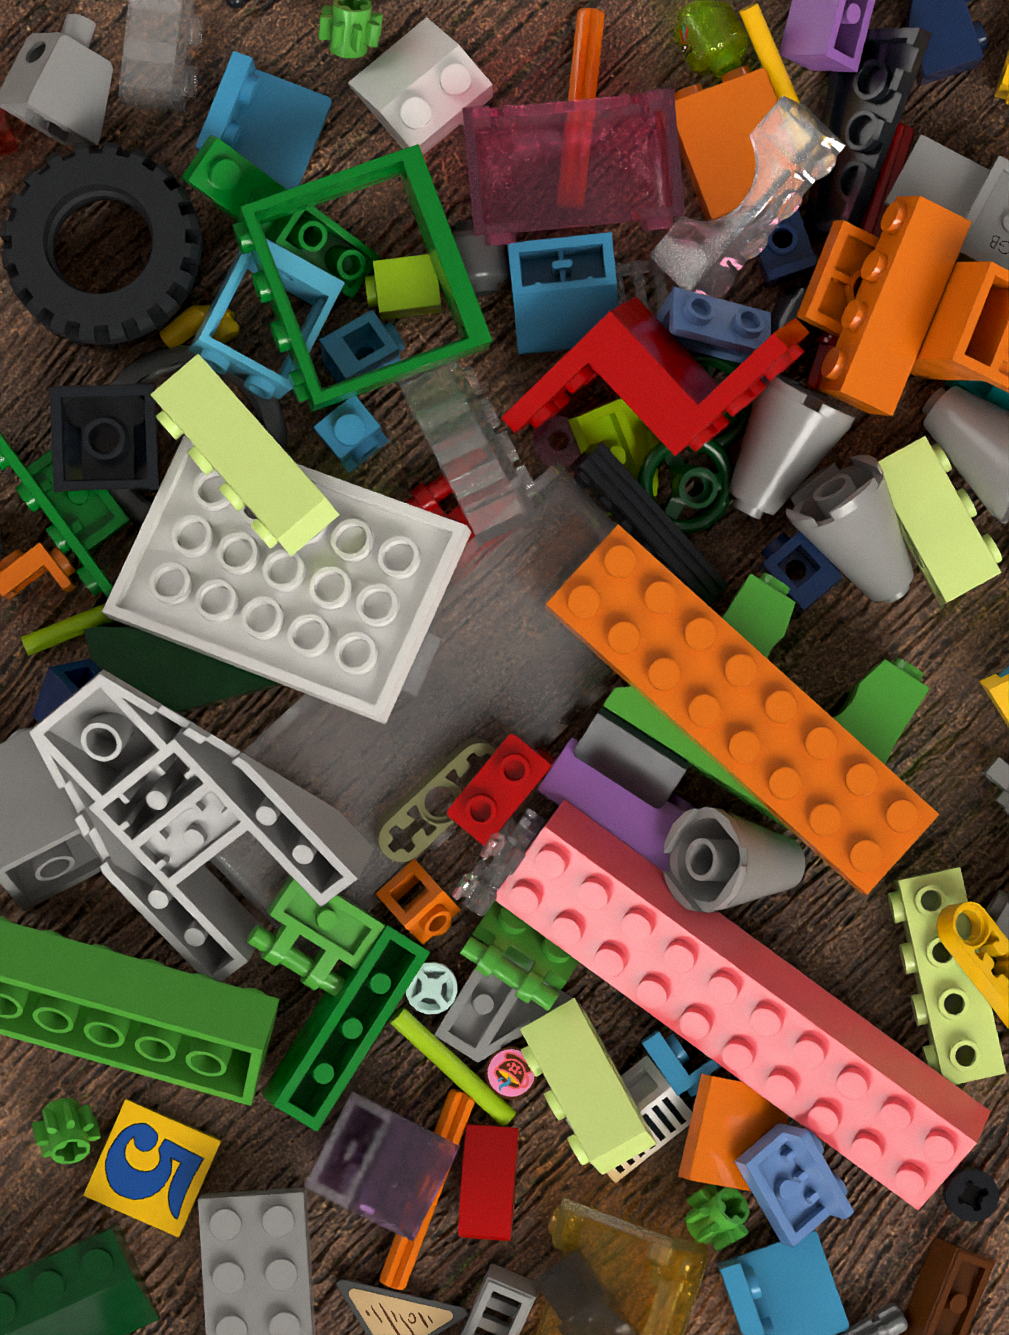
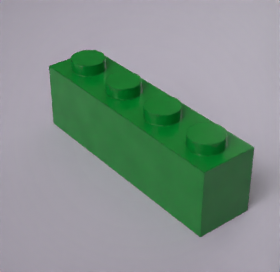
M385 924V928L357 969H354L345 962L342 964L337 972L338 975L345 979L341 991L335 997L325 991L261 1094L275 1107L317 1132L430 952Z

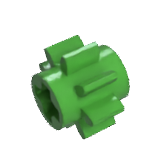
M333 0V6L324 5L322 8L318 39L329 40V50L336 56L350 59L363 57L367 53L368 46L378 47L383 14L371 13L372 3L370 0Z
M61 1098L50 1102L42 1109L44 1121L32 1123L35 1143L40 1145L42 1157L51 1156L55 1162L61 1164H72L81 1161L90 1153L89 1141H96L101 1138L97 1118L93 1117L90 1105L87 1104L81 1107L77 1100L71 1098Z
M710 1184L687 1197L686 1200L692 1209L688 1211L684 1219L688 1231L698 1243H713L715 1250L720 1251L748 1234V1230L743 1223L747 1221L750 1211L746 1199L737 1189L729 1187L722 1189V1186Z

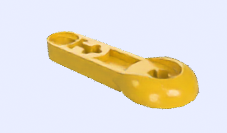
M970 901L946 906L941 910L937 919V932L942 944L1009 1029V940L980 904ZM961 912L969 918L971 923V934L967 940H963L956 929V920ZM991 957H995L997 962L994 963ZM993 968L997 975H993L991 972Z

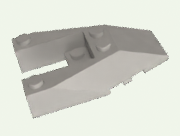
M104 669L29 731L58 789L60 790L64 787L78 813L75 821L83 836L85 837L89 834L103 861L100 868L104 876L197 973L208 975L216 981L222 982L249 961L256 948L246 942L247 937L256 925L263 926L204 866L207 861L248 830L321 907L359 878L375 850L339 810Z

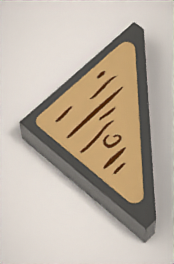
M344 1277L335 1283L367 1335H438L469 1315L465 1306L424 1298V1296L352 1281Z

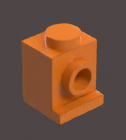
M415 859L410 861L375 893L422 945L432 936L444 934L450 928L452 918L461 911L456 903ZM421 881L426 888L403 908L397 901Z

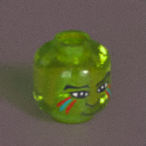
M696 0L681 10L677 17L678 23L674 28L673 39L689 68L695 74H714L716 78H720L725 73L741 66V57L748 49L750 39L734 9L728 2Z

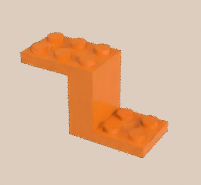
M845 220L834 221L796 317L839 338L843 329L841 326L843 312L849 302L855 299L854 283L861 276L863 263L867 256L875 250L879 238ZM992 261L955 262L910 374L921 379L985 381L1009 393V270Z

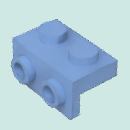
M673 287L656 315V318L686 350L740 364L771 336V312Z
M778 1123L734 1162L781 1244L794 1248L830 1215L847 1219L854 1213V1210L846 1198L847 1188L844 1182L830 1170L822 1155L824 1148L817 1136L806 1128L801 1129Z

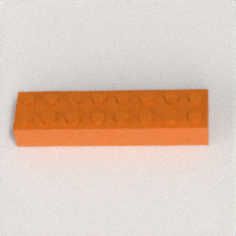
M619 524L546 603L545 609L860 894L868 895L940 815Z

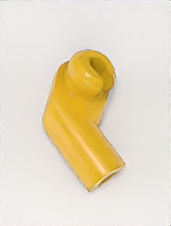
M192 305L174 317L171 323L159 332L165 344L169 348H173L193 337L197 333L211 305ZM229 308L226 309L213 335V338L221 343L234 339L239 333V325L234 321L235 314Z

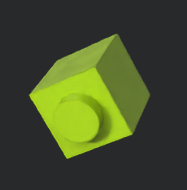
M429 254L373 261L374 275L365 276L368 307L378 306L381 320L442 312L438 277Z

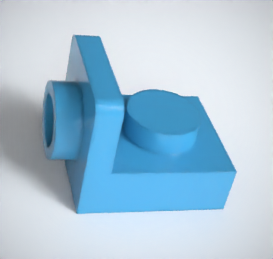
M656 1030L640 1041L677 1096L684 1091H687L690 1097L695 1096L701 1073L713 1075L712 1072L721 1067L711 1058H707L686 1072L682 1065L689 1061L690 1058L674 1034L664 1039L661 1033Z

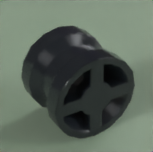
M972 1166L959 1167L952 1171L944 1181L942 1188L943 1201L947 1208L960 1219L969 1222L982 1221L991 1216L997 1208L999 1201L998 1187L994 1179L981 1169Z

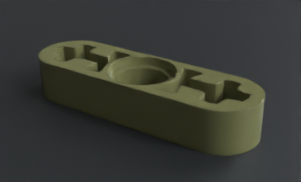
M472 738L463 741L377 822L374 837L377 846L383 854L392 861L407 862L416 858L454 822L447 816V810L440 814L428 812L424 804L426 794L434 787L444 786L451 790L453 803L462 791L446 775L453 770L459 778L462 777L470 768V764L466 760L469 755L475 753L477 756L482 757L488 753L484 760V763H486L496 749L483 739ZM470 772L462 782L467 786L478 772ZM414 806L420 816L431 825L424 830L417 822L407 832L411 840L408 845L403 847L401 844L395 843L389 847L388 845L393 840L392 835L389 833L390 829L395 825L402 830L407 828L415 820L408 813Z

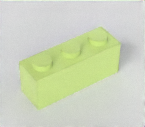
M926 436L878 461L884 472L903 539L940 606L1002 573L997 563L1002 561L1001 553L988 533L981 536L971 519L977 515L974 504L963 488L956 491L946 474L952 470V467L939 444L930 445Z
M575 998L520 1029L528 1046L521 1049L522 1055L536 1077L542 1073L544 1074L551 1087L549 1091L544 1093V1096L559 1121L567 1118L574 1134L567 1137V1140L582 1165L590 1162L603 1175L657 1144L587 1012Z

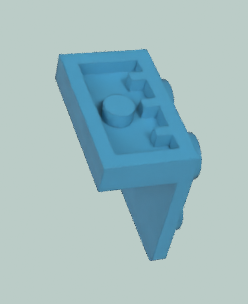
M233 51L195 148L198 153L209 135L218 137L287 190L300 186L332 105L331 98L257 70L252 57Z
M815 1230L808 1234L794 1248L783 1245L778 1241L717 1263L742 1335H835L849 1329L847 1316L819 1236Z

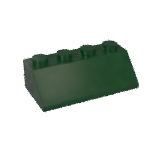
M119 1223L0 1276V1335H126L160 1320L159 1313Z

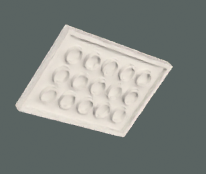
M184 435L102 612L110 619L386 724L470 537L471 531L468 526L297 464L328 499L339 516L293 556H290L279 542L271 549L250 526L257 517L247 506L240 512L233 507L218 489L225 480L216 470L208 476L205 475L186 453L194 445Z

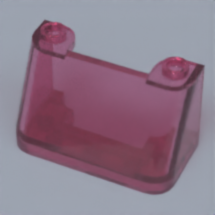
M674 88L647 90V93L633 94V97H630V94H620L614 97L520 106L504 105L502 110H498L497 107L489 108V106L462 108L460 112L474 237L484 236L485 246L517 243L516 233L637 221H641L642 231L674 228L673 218L685 216Z

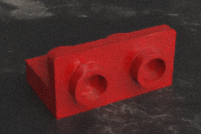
M515 733L509 734L448 808L447 816L486 847L553 766L556 758L541 746L536 751Z

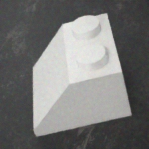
M427 17L348 82L351 89L402 149L419 144L422 155L493 97V84L461 46Z

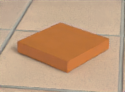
M701 1073L678 1177L696 1182L751 1191L734 1161L778 1123L787 1125L789 1116L742 1081Z

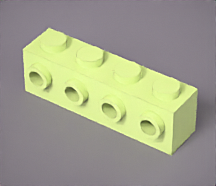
M199 354L194 356L150 394L163 409L155 416L175 440L184 434L194 446L186 453L206 476L214 470L218 472L225 480L218 488L238 512L246 506L253 512L257 519L250 526L270 549L279 542L288 554L293 556L339 516L323 493Z
M952 867L893 880L896 891L888 893L890 911L894 923L903 922L907 940L906 943L899 944L900 956L905 974L914 973L918 994L910 996L912 1010L917 1026L926 1025L930 1045L922 1046L924 1063L954 1085L1006 1074L992 1007L942 944L937 932V919L942 909L948 905L968 902L961 868ZM961 912L956 920V929L959 936L963 940H967L971 934V923L969 918Z

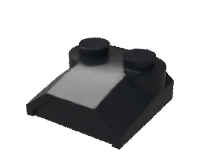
M103 384L50 387L54 492L108 489L159 490L158 419L155 416L160 413V406L150 395L157 389V384Z

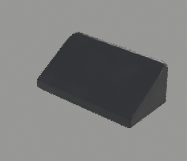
M605 707L600 708L573 751L576 758L656 809H660L665 804L690 766L689 761Z

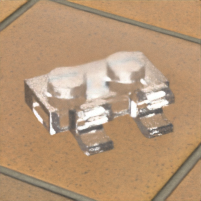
M529 808L519 822L510 817L499 833H493L480 851L482 858L470 874H465L453 890L452 896L457 900L462 896L467 897L462 903L464 906L479 916L486 915L497 899L496 892L507 875H513L526 857L525 849L537 834L545 819ZM489 856H494V859L491 861V863L485 860L488 859Z

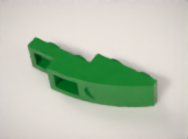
M209 135L181 177V179L214 202L213 205L237 223L240 222L238 219L240 206L287 190L221 139ZM314 206L261 224L266 239L345 282L340 293L353 299L365 281V276H368L373 269V261H377L381 257Z

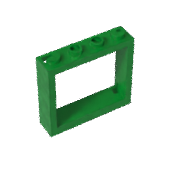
M419 144L240 206L238 213L240 222L233 224L237 243L243 254L252 253L258 272L251 274L254 288L262 304L270 301L277 320L270 323L275 344L280 353L289 352L295 368L294 371L288 373L293 392L298 402L307 400L311 412L483 351L492 343L493 340ZM400 176L461 339L322 388L261 224Z

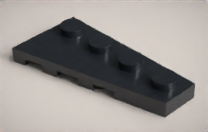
M922 28L868 29L858 72L830 71L804 222L807 233L814 236H828L833 222L837 220H845L858 228L860 227L932 33Z

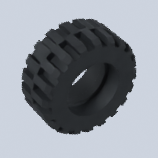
M104 142L103 148L93 149L89 143L73 145L74 153L62 157L60 152L57 151L45 158L48 165L37 173L32 168L22 178L25 187L21 193H12L6 205L10 210L8 221H2L0 237L4 241V250L0 252L3 268L8 273L10 278L9 284L15 295L30 314L56 336L61 335L68 338L71 343L87 347L88 344L99 345L101 349H117L118 343L130 342L133 346L147 341L145 335L156 329L160 332L171 323L170 318L178 310L183 312L192 299L189 294L194 285H199L202 275L200 263L201 257L204 256V240L201 236V224L184 187L177 182L173 173L162 163L158 165L153 162L149 154L136 148L132 152L125 151L120 144ZM102 200L120 201L134 208L146 221L152 240L150 259L142 273L122 289L104 294H93L83 291L71 284L58 267L55 257V241L58 232L66 219L82 206Z

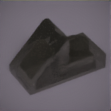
M579 1248L572 1251L533 1280L563 1322L557 1327L563 1335H639Z

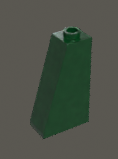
M91 627L84 629L91 659L101 670L104 669L179 715L282 686L280 683L134 627Z

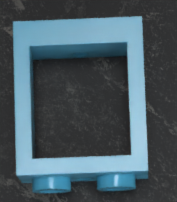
M266 239L285 290L312 305L300 328L310 353L345 282ZM239 249L188 350L196 355L199 354L215 373L226 374V372H229L244 380V387L251 393L264 399L275 397L279 400L292 389L288 373L294 371L295 368L289 352L277 374L212 338L246 270L248 269L253 273L258 272L252 253L243 254Z

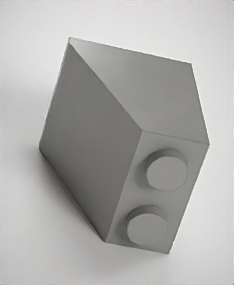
M32 728L20 729L11 734L7 741L0 744V884L23 911L101 872L100 865L103 862L89 834L84 837L75 821L78 813L65 788L58 789L29 733Z

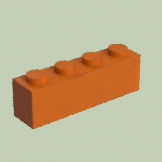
M920 195L896 197L895 201L888 206L881 220V229L883 231L877 246L863 263L861 269L863 280L855 299L849 302L841 318L843 329L837 344L828 352L821 368L823 378L818 390L869 414L893 416L972 221Z

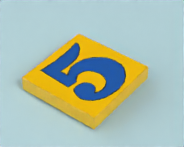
M126 1098L83 1196L179 1238L222 1139Z

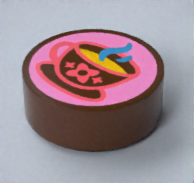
M506 1046L500 1048V1050L490 1056L486 1064L485 1077L488 1086L496 1095L505 1099H517L525 1096L532 1090L537 1080V1077L524 1059L521 1052L522 1048Z

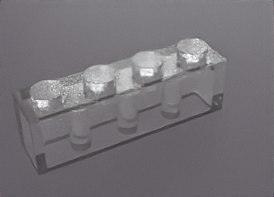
M197 0L128 1L118 93L124 106L185 112L186 97L195 98L198 69L195 66H190L192 46H201L203 33V16L195 15Z
M455 360L397 381L409 410L479 545L537 518L529 497L537 494L535 485L524 465L514 468L512 462L518 460L519 457L507 432L503 431L496 434L494 429L501 426L488 397L478 401L476 396L483 393V390L470 364L461 368L458 361Z

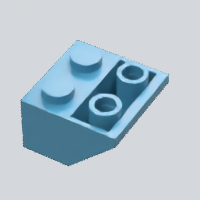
M612 232L507 243L518 355L571 350L609 311L619 306Z

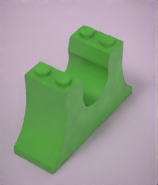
M765 572L759 578L750 574L734 596L722 618L768 658L775 644L785 636L796 602L786 596L790 588L780 580ZM897 658L895 661L892 660L891 663L885 659L874 665L849 689L845 703L832 718L886 765L894 745L930 687L920 682L924 673L900 658ZM616 687L613 689L602 708L605 707L689 761L690 768L789 830L633 687Z

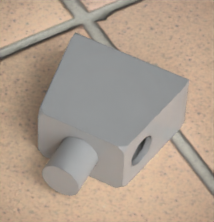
M67 14L61 33H32L28 36L0 89V108L64 146L89 143L90 146H98L113 67L110 61L89 49L96 24L84 16Z

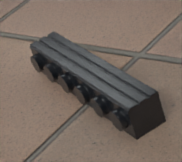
M603 442L591 444L569 466L575 473L574 479L583 488L589 489L596 496V504L604 512L611 513L618 521L616 525L619 524L708 606L729 586Z

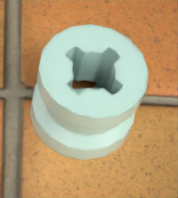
M436 961L424 962L406 990V996L409 1003L417 1011L425 1014H439L447 1010L454 1002L458 992L457 979L453 971L445 964Z

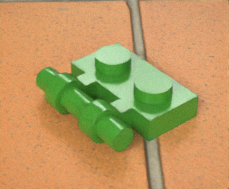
M290 875L266 910L271 917L281 922L282 925L273 934L263 927L256 925L249 933L246 942L262 952V959L274 966L280 963L300 975V982L312 990L321 988L335 997L345 983L343 977L332 971L337 961L340 959L354 969H357L385 928V924L340 894H337L320 907ZM299 935L321 947L313 958L292 946Z
M495 900L472 934L489 945V947L471 936L460 952L461 955L477 964L476 971L487 978L492 974L515 989L517 992L514 996L527 1004L532 1000L547 1011L550 1010L559 993L542 982L544 981L560 992L579 961ZM503 955L511 961L518 964L519 966H521L522 968H524L525 970H527L529 973L525 972L524 970H522L521 968H519L518 966L504 958Z

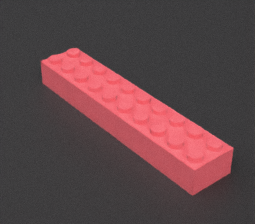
M565 799L492 897L915 1209L919 1210L978 1143L991 1112L989 1109L718 911L703 913L687 910L673 898L665 882L664 872Z

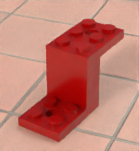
M635 296L609 311L501 419L514 433L529 424L538 429L547 420L550 421L572 401L571 397L567 394L568 391L574 394L583 385L587 386L600 375L674 456L688 446L696 453L730 423L724 416L726 412L734 417L767 388L761 380L764 376L771 382L805 352L798 344L810 332L795 317L774 332L718 385Z

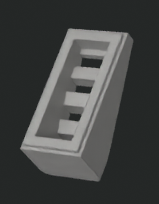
M490 1264L460 1335H480L475 1333L477 1327L496 1335H519L536 1299L538 1283L496 1264ZM493 1291H495V1292H497V1293H499V1294H502V1295H504V1296H506V1297H509V1298H511V1299H513V1300H516V1301H518L519 1303H516V1302L511 1301V1300H509V1299H507V1298H504V1297H502V1296H500V1295H498V1294H495V1293H493ZM486 1307L512 1317L510 1323H507L484 1313Z

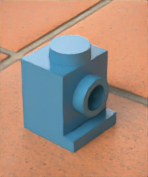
M373 309L319 339L323 364L336 383L400 361V351L404 350L403 341L395 327L390 322L383 325Z
M356 396L347 399L314 426L318 437L349 474L389 442L382 433L381 426Z

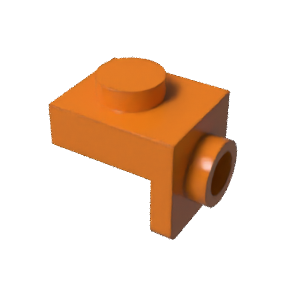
M39 542L25 554L21 549H17L0 561V594L7 600H11L47 571L51 573L61 588L69 593L77 587L69 577L76 572V569L58 547L49 551L45 545Z

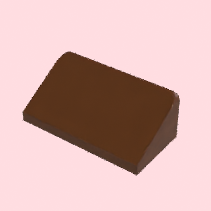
M935 1238L904 1313L908 1328L899 1335H967L995 1261L943 1239Z

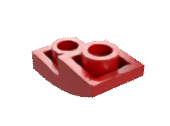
M466 1125L459 1206V1237L511 1241L516 1196L515 1177L520 1138L519 1128Z

